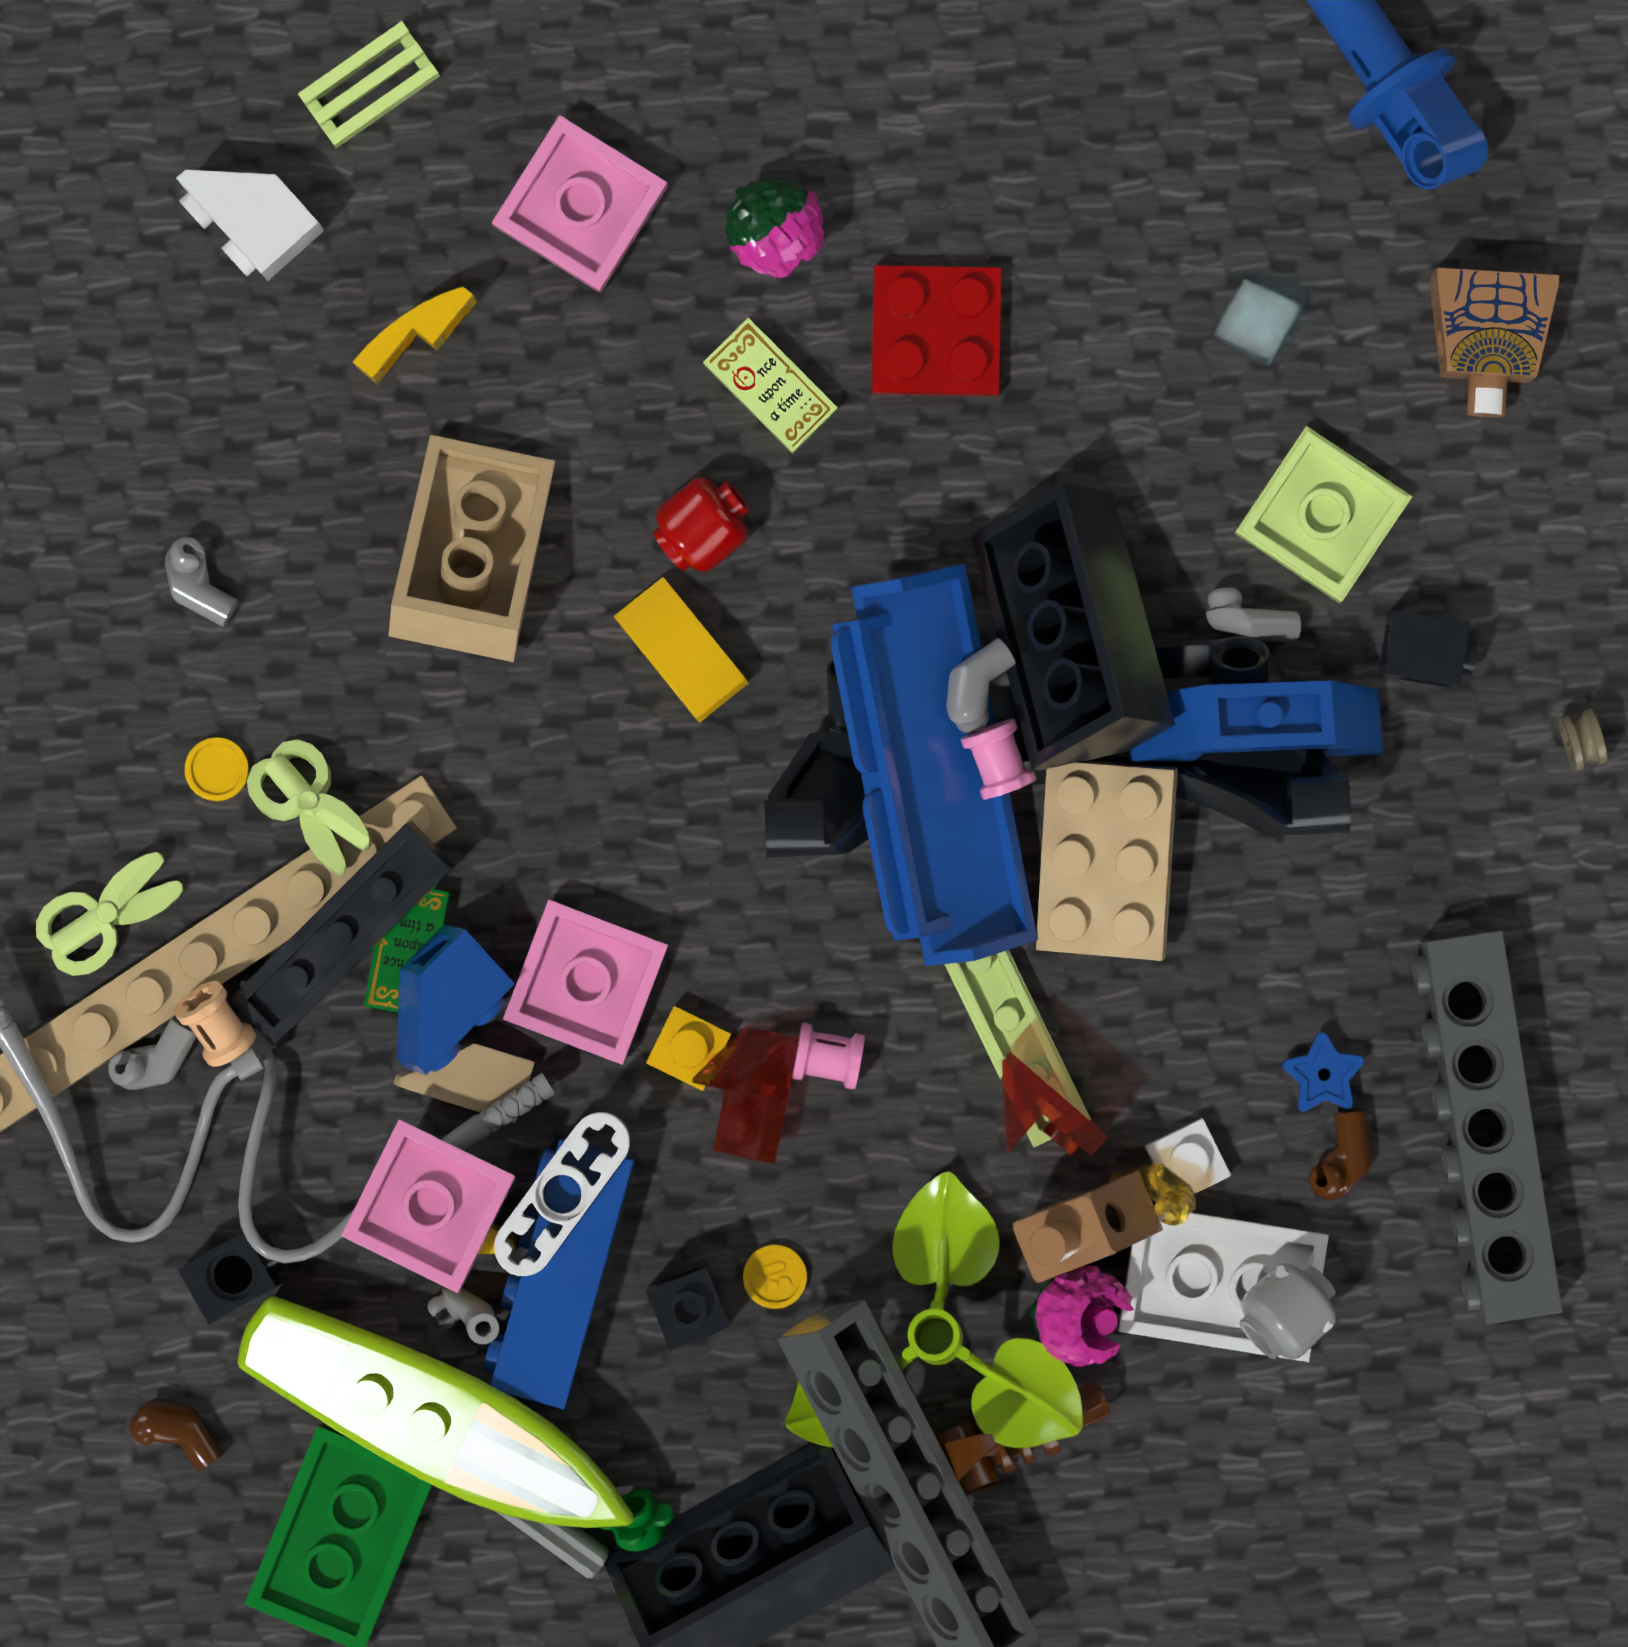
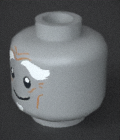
M1280 1263L1243 1297L1241 1308L1245 1317L1240 1320V1326L1251 1342L1269 1358L1276 1359L1281 1355L1289 1359H1298L1334 1326L1337 1316L1330 1299L1336 1294L1335 1289L1328 1279L1313 1266H1308L1303 1271L1292 1264Z

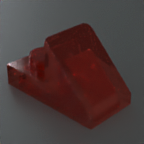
M745 1027L693 1077L692 1083L725 1090L713 1151L775 1164L799 1037Z
M1007 1051L1000 1059L1005 1150L1008 1153L1042 1114L1051 1121L1043 1132L1071 1156L1079 1147L1092 1156L1108 1138L1104 1132L1010 1051Z

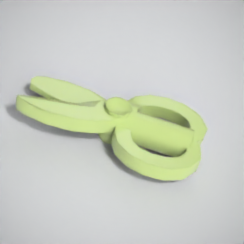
M301 740L282 742L273 752L271 758L263 759L252 766L247 778L249 796L258 809L271 819L287 821L300 816V825L307 845L324 867L341 877L345 874L347 865L332 831L364 851L370 849L373 843L371 836L360 817L350 807L333 796L326 794L331 785V770L322 753L312 744ZM297 757L305 759L315 768L316 778L311 786L289 761L290 759ZM266 776H269L289 799L287 802L279 804L266 796L262 790V783Z
M158 852L150 853L128 863L112 877L104 888L99 902L87 893L69 892L55 897L43 907L36 920V937L46 948L52 950V959L57 969L76 976L91 974L104 967L114 956L119 943L117 930L114 925L133 924L148 920L167 910L179 899L185 889L184 885L178 880L138 893L164 863L163 855ZM81 905L88 910L56 933H52L51 925L55 917L64 909ZM102 933L103 944L95 955L84 961L77 962L67 958V955Z

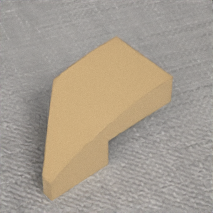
M469 1041L462 1045L456 1057L439 1071H430L425 1075L405 1069L396 1074L393 1084L481 1113V1110L486 1107L488 1109L491 1107V1104L502 1097H507V1094L516 1088L524 1086V1083L530 1079L535 1062Z

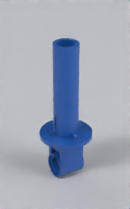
M1306 0L1364 85L1365 92H1368L1358 101L1348 115V121L1354 129L1361 130L1376 125L1403 164L1409 179L1423 189L1437 188L1474 173L1483 167L1488 154L1485 135L1481 128L1471 119L1444 79L1456 61L1449 49L1435 50L1421 57L1420 54L1413 55L1377 0Z

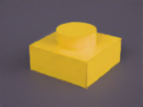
M674 1006L646 1064L704 1091L732 1033Z

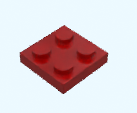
M874 265L871 395L998 397L1001 268Z

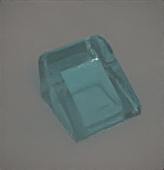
M1244 279L1213 336L1269 366L1303 306Z

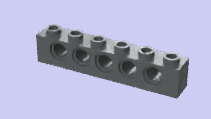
M1503 930L1419 942L1421 955L1411 957L1412 975L1417 995L1427 993L1431 1019L1421 1020V1031L1427 1058L1437 1057L1441 1082L1431 1083V1095L1436 1120H1447L1451 1145L1441 1147V1159L1447 1185L1457 1183L1461 1209L1451 1210V1223L1457 1248L1467 1247L1471 1272L1461 1273V1287L1466 1310H1477L1478 1320L1486 1325L1563 1313ZM1461 982H1468L1473 985L1480 997L1478 1010L1474 1015L1466 1019L1456 1017L1448 1005L1450 991ZM1478 1045L1489 1056V1070L1481 1080L1468 1082L1459 1072L1458 1060L1466 1048ZM1490 1109L1498 1117L1500 1124L1499 1133L1491 1143L1477 1145L1468 1133L1469 1120L1477 1111ZM1499 1172L1506 1177L1509 1183V1196L1501 1206L1486 1208L1478 1196L1479 1184L1485 1176ZM1503 1236H1511L1519 1246L1518 1261L1509 1270L1495 1271L1488 1260L1489 1248L1496 1239Z
M865 1300L822 1307L778 1337L777 1340L936 1646L1029 1647L1040 1639Z

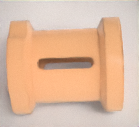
M210 981L198 986L192 992L185 995L173 1011L181 1024L189 1025L204 1047L202 1052L203 1058L212 1067L222 1066L238 1058L249 1049L256 1038V1032L251 1024L241 1022L226 1001L228 993L219 981Z

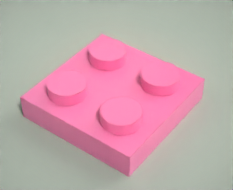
M559 115L493 219L492 225L601 293L667 189L668 183Z
M548 900L503 1020L623 1065L669 945Z
M398 1120L341 1236L459 1294L516 1177L402 1120Z

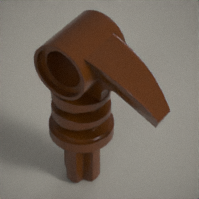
M1092 1382L1078 1388L1083 1407L1082 1429L1109 1417L1111 1414L1110 1405L1098 1383ZM974 1421L963 1423L935 1436L966 1497L1000 1481L995 1469L998 1466H1002L1006 1474L1017 1469L1013 1460L1022 1456L1025 1465L1036 1461L1037 1458L1033 1451L1041 1447L1046 1456L1050 1454L1052 1457L1062 1452L1057 1440L1031 1448H1012L995 1442L992 1434H984L983 1431L979 1433Z

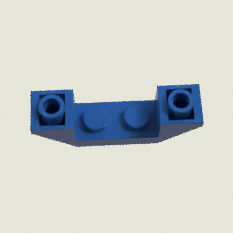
M1336 681L1202 685L1168 691L1167 696L1175 726L1130 750V764L1194 761L1203 753L1320 749L1325 756L1383 753L1379 689Z

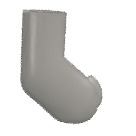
M192 537L177 539L167 550L165 556V568L171 596L177 603L225 627L238 604V599L210 585L205 548L201 542Z
M1235 588L1215 589L1207 597L1210 611H1207L1205 614L1208 622L1215 630L1235 636L1251 637L1261 642L1294 643L1300 636L1301 619L1296 611L1241 608L1242 594Z
M996 638L955 666L949 675L946 702L947 713L950 720L964 733H976L987 725L989 721V712L987 710L989 682L1015 665L1011 652L999 638Z
M172 1017L157 1044L116 1053L108 1065L110 1078L115 1084L128 1090H139L169 1083L175 1078L197 1037L189 1025H182L177 1017Z
M442 1287L443 1293L429 1301L427 1308L432 1317L435 1316L438 1325L443 1329H450L461 1319L466 1326L470 1339L478 1344L492 1342L499 1333V1324L493 1307L464 1288H461L458 1294L446 1287Z

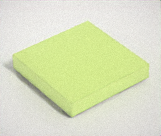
M1306 426L1235 531V534L1338 603H1342L1412 496Z

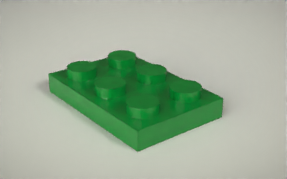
M318 1424L244 1605L344 1646L367 1647L432 1485L379 1457L338 1431Z

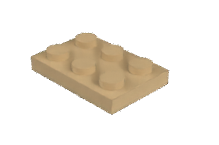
M1086 760L1046 769L1036 950L1163 961L1166 958L1178 767Z

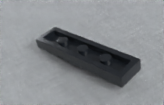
M413 821L405 823L229 1000L272 1045L279 1043L456 866Z

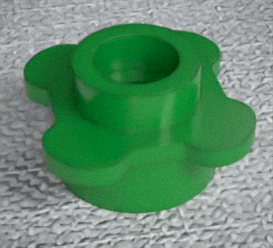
M637 1489L622 1496L633 1513V1522L628 1526L600 1527L603 1530H612L616 1543L622 1549L642 1551L653 1547L662 1540L666 1531L665 1526L673 1520L674 1513L670 1505H660L653 1500L650 1490Z

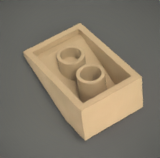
M430 435L391 603L389 637L514 662L555 466L554 460Z

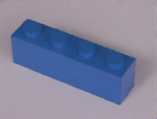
M565 1138L559 1140L556 1151L548 1148L544 1149L535 1181L564 1143ZM589 1145L579 1161L571 1151H568L562 1162L579 1168L586 1174L590 1182L595 1184L600 1178L601 1173L589 1169L592 1163L603 1152L610 1156L616 1153ZM629 1156L624 1158L541 1271L530 1276H517L509 1273L500 1309L511 1311L504 1336L498 1334L489 1343L483 1365L484 1371L494 1373L491 1386L510 1395L565 1409L636 1158ZM557 1175L546 1183L544 1199L552 1210L565 1213L572 1211L580 1203L581 1189L577 1181L572 1177ZM527 1210L526 1215L536 1218V1220L525 1234L519 1236L517 1247L528 1249L527 1257H531L536 1261L542 1252L536 1248L535 1243L543 1230L548 1227L553 1236H557L563 1226L546 1220L538 1212Z

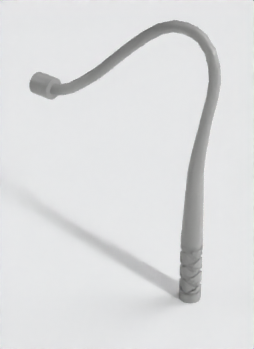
M0 997V1048L40 1112L52 1136L84 1214L99 1231L114 1240L134 1243L143 1242L155 1237L171 1224L183 1206L197 1171L214 1109L223 1088L237 1076L243 1081L264 1069L252 1046L249 1047L241 1056L231 1061L232 1065L222 1070L209 1087L202 1104L197 1127L180 1181L169 1205L161 1216L150 1225L141 1229L129 1230L119 1228L106 1220L96 1209L86 1188L58 1108L16 1023L12 1021V1016L5 1009L7 1007Z
M255 1028L256 1038L251 1046L258 1058H262L265 1073L246 1146L238 1199L240 1226L249 1244L266 1259L281 1263L304 1261L321 1254L342 1238L341 1235L353 1211L326 1235L314 1243L298 1249L283 1250L272 1247L264 1242L258 1234L252 1219V1186L261 1138L276 1085L278 1066L272 1052L277 1047L276 1044L272 1045ZM540 1073L532 1078L531 1082L529 1080L521 1088L518 1087L507 1094V1097H502L491 1104V1107L488 1109L486 1107L481 1110L480 1114H475L440 1140L465 1151L490 1136V1133L498 1131L503 1125L506 1126L514 1121L519 1115L522 1116L533 1109V1106L541 1104L542 1100L549 1099L555 1095V1092L543 1073Z

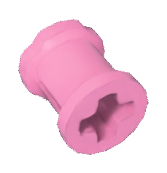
M1008 719L989 725L976 733L967 734L960 739L963 748L971 749L984 784L979 790L983 800L1004 795L1037 780L1034 771L1025 768L1013 735L1017 729L1015 719Z
M802 1022L792 1079L801 1081L805 1075L841 1081L844 1083L845 1088L855 1090L865 1035L855 1033L852 1038L816 1032L813 1030L812 1024Z

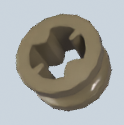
M1592 709L1582 711V715L1578 720H1572L1568 715L1559 718L1561 738L1568 761L1574 772L1583 770L1584 764L1590 760L1594 761L1597 765L1607 763L1604 738Z

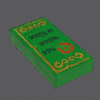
M433 889L374 948L364 1007L398 1013L399 970L445 925L451 892Z

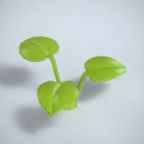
M943 1172L928 1182L912 1198L904 1210L894 1233L893 1258L902 1278L908 1283L917 1286L936 1282V1292L931 1302V1309L920 1312L911 1321L908 1328L910 1346L903 1350L902 1355L896 1362L903 1372L918 1357L932 1365L946 1364L957 1357L979 1373L985 1375L986 1377L976 1385L972 1393V1412L978 1427L983 1433L992 1434L995 1442L1012 1448H1031L1078 1435L1083 1427L1082 1401L1077 1384L1064 1362L1048 1353L1045 1346L1038 1341L1013 1338L1000 1346L995 1355L993 1366H991L963 1347V1332L960 1325L953 1316L944 1311L948 1294V1282L966 1287L974 1285L985 1278L997 1261L1000 1240L996 1224L988 1210L964 1187L953 1173ZM798 1381L792 1405L785 1419L786 1427L792 1433L809 1442L833 1448Z

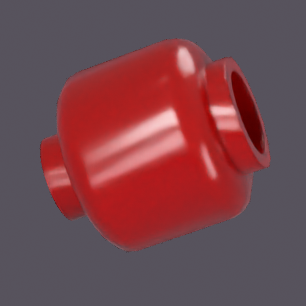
M696 477L659 506L656 513L659 527L653 531V535L664 553L682 571L692 567L700 572H709L747 541L748 529L742 517L750 509L743 497L728 481H725L718 487L708 479Z

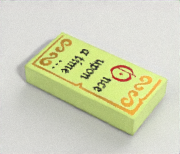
M749 318L703 362L704 366L792 454L838 410V407Z

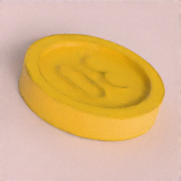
M215 737L199 742L189 752L185 762V777L190 788L198 796L210 801H224L236 796L246 785L249 776V763L244 751L236 743L224 738Z
M773 1244L761 1247L749 1257L744 1268L743 1281L748 1295L757 1304L766 1308L780 1309L793 1304L802 1295L807 1282V1271L802 1258L794 1250L783 1245Z

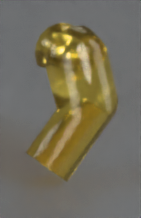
M1155 1162L1118 1171L1111 1175L1109 1182L1139 1170L1150 1198L1156 1202L1155 1214L1159 1216L1165 1213L1162 1222L1167 1225L1178 1226L1185 1223L1189 1214L1196 1208V1196L1192 1186L1163 1163Z

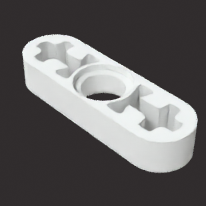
M607 1112L592 1113L584 1117L569 1134L495 1238L494 1252L496 1259L507 1272L517 1276L536 1274L547 1265L629 1151V1131L620 1118ZM607 1124L616 1131L611 1141L618 1147V1150L613 1156L603 1152L595 1159L589 1169L600 1172L601 1176L595 1184H592L583 1171L575 1166L563 1163L562 1160L567 1152L571 1151L579 1161L590 1144L588 1139L583 1136L585 1130L591 1127L599 1131ZM567 1175L575 1179L579 1184L581 1200L572 1211L565 1213L556 1212L546 1204L544 1187L552 1177ZM532 1203L542 1217L550 1222L561 1224L563 1228L557 1236H553L549 1228L546 1227L535 1243L536 1248L542 1252L539 1259L535 1261L531 1257H525L518 1263L509 1256L514 1246L507 1238L512 1231L522 1236L529 1230L536 1218L525 1215L524 1211Z

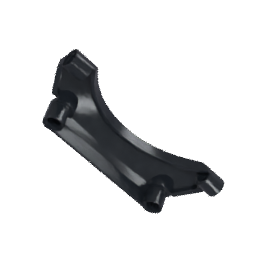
M1235 636L1216 640L1153 642L1166 692L1202 685L1269 683L1270 652L1267 646L1260 640L1245 636ZM834 660L828 664L829 732H817L808 735L768 794V800H764L767 858L846 854L868 840L863 813L865 792L861 772L857 770L853 762ZM1005 671L989 682L995 721L998 723L1008 719H1015L1017 729L1013 735L1025 768L1033 770L1031 769L1009 680ZM1320 749L1203 753L1194 761L1135 763L1178 767L1177 798L1216 810L1265 835L1350 833L1351 797L1348 776L1340 775L1338 769ZM1130 751L1090 759V761L1130 764ZM1046 769L1033 770L1037 780L1028 785L1046 784Z

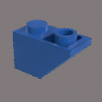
M443 925L399 970L397 1060L405 1069L427 1075L430 1071L436 1072L448 1065L461 1049V1045L458 1042L474 1025L482 1026L499 1013L505 1003L502 997L515 984L465 929Z

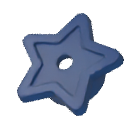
M1319 1031L1306 1055L1285 1059L1282 1061L1281 1067L1299 1083L1298 1109L1301 1112H1306L1323 1101H1328L1344 1109H1351L1353 1107V1098L1349 1080L1365 1061L1361 1055L1338 1053L1324 1031ZM1322 1068H1326L1330 1072V1077L1325 1081L1320 1080L1318 1077V1072Z

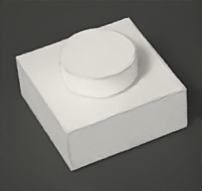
M1203 1118L1195 1120L1145 1145L1147 1153L1173 1204L1231 1176Z

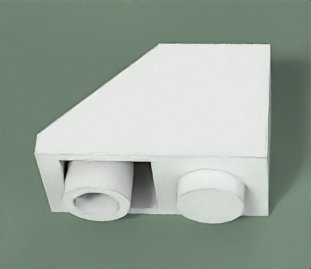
M184 170L176 178L188 192L179 202L204 229L213 221L230 239L222 247V250L246 276L257 269L269 281L324 231L320 223L276 174Z

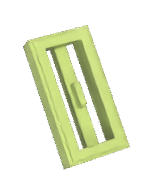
M401 21L300 91L298 95L337 149L440 77V75ZM401 42L405 50L323 107L318 101L320 98ZM411 63H416L420 69L418 72L339 127L335 126L331 120Z

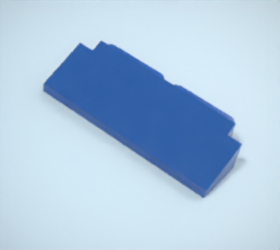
M965 564L851 587L857 619L832 624L831 650L853 762L857 770L861 772L865 792L863 813L885 925L888 931L892 933L894 941L919 938L925 966L976 961L1037 941L1038 938L1010 794L1006 793L998 797L982 799L979 790L984 784L971 749L963 748L960 741L963 736L969 733H964L957 728L956 724L950 720L946 709L948 681L951 671L955 666L981 649ZM990 690L988 692L987 708L989 721L985 727L996 723Z

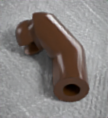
M1366 1110L1334 1113L1337 1146L1309 1174L1310 1188L1317 1196L1331 1200L1341 1198L1347 1195L1369 1171L1371 1155Z
M155 1401L143 1405L130 1420L131 1435L138 1443L148 1446L153 1441L179 1444L197 1472L224 1455L198 1413L189 1406Z

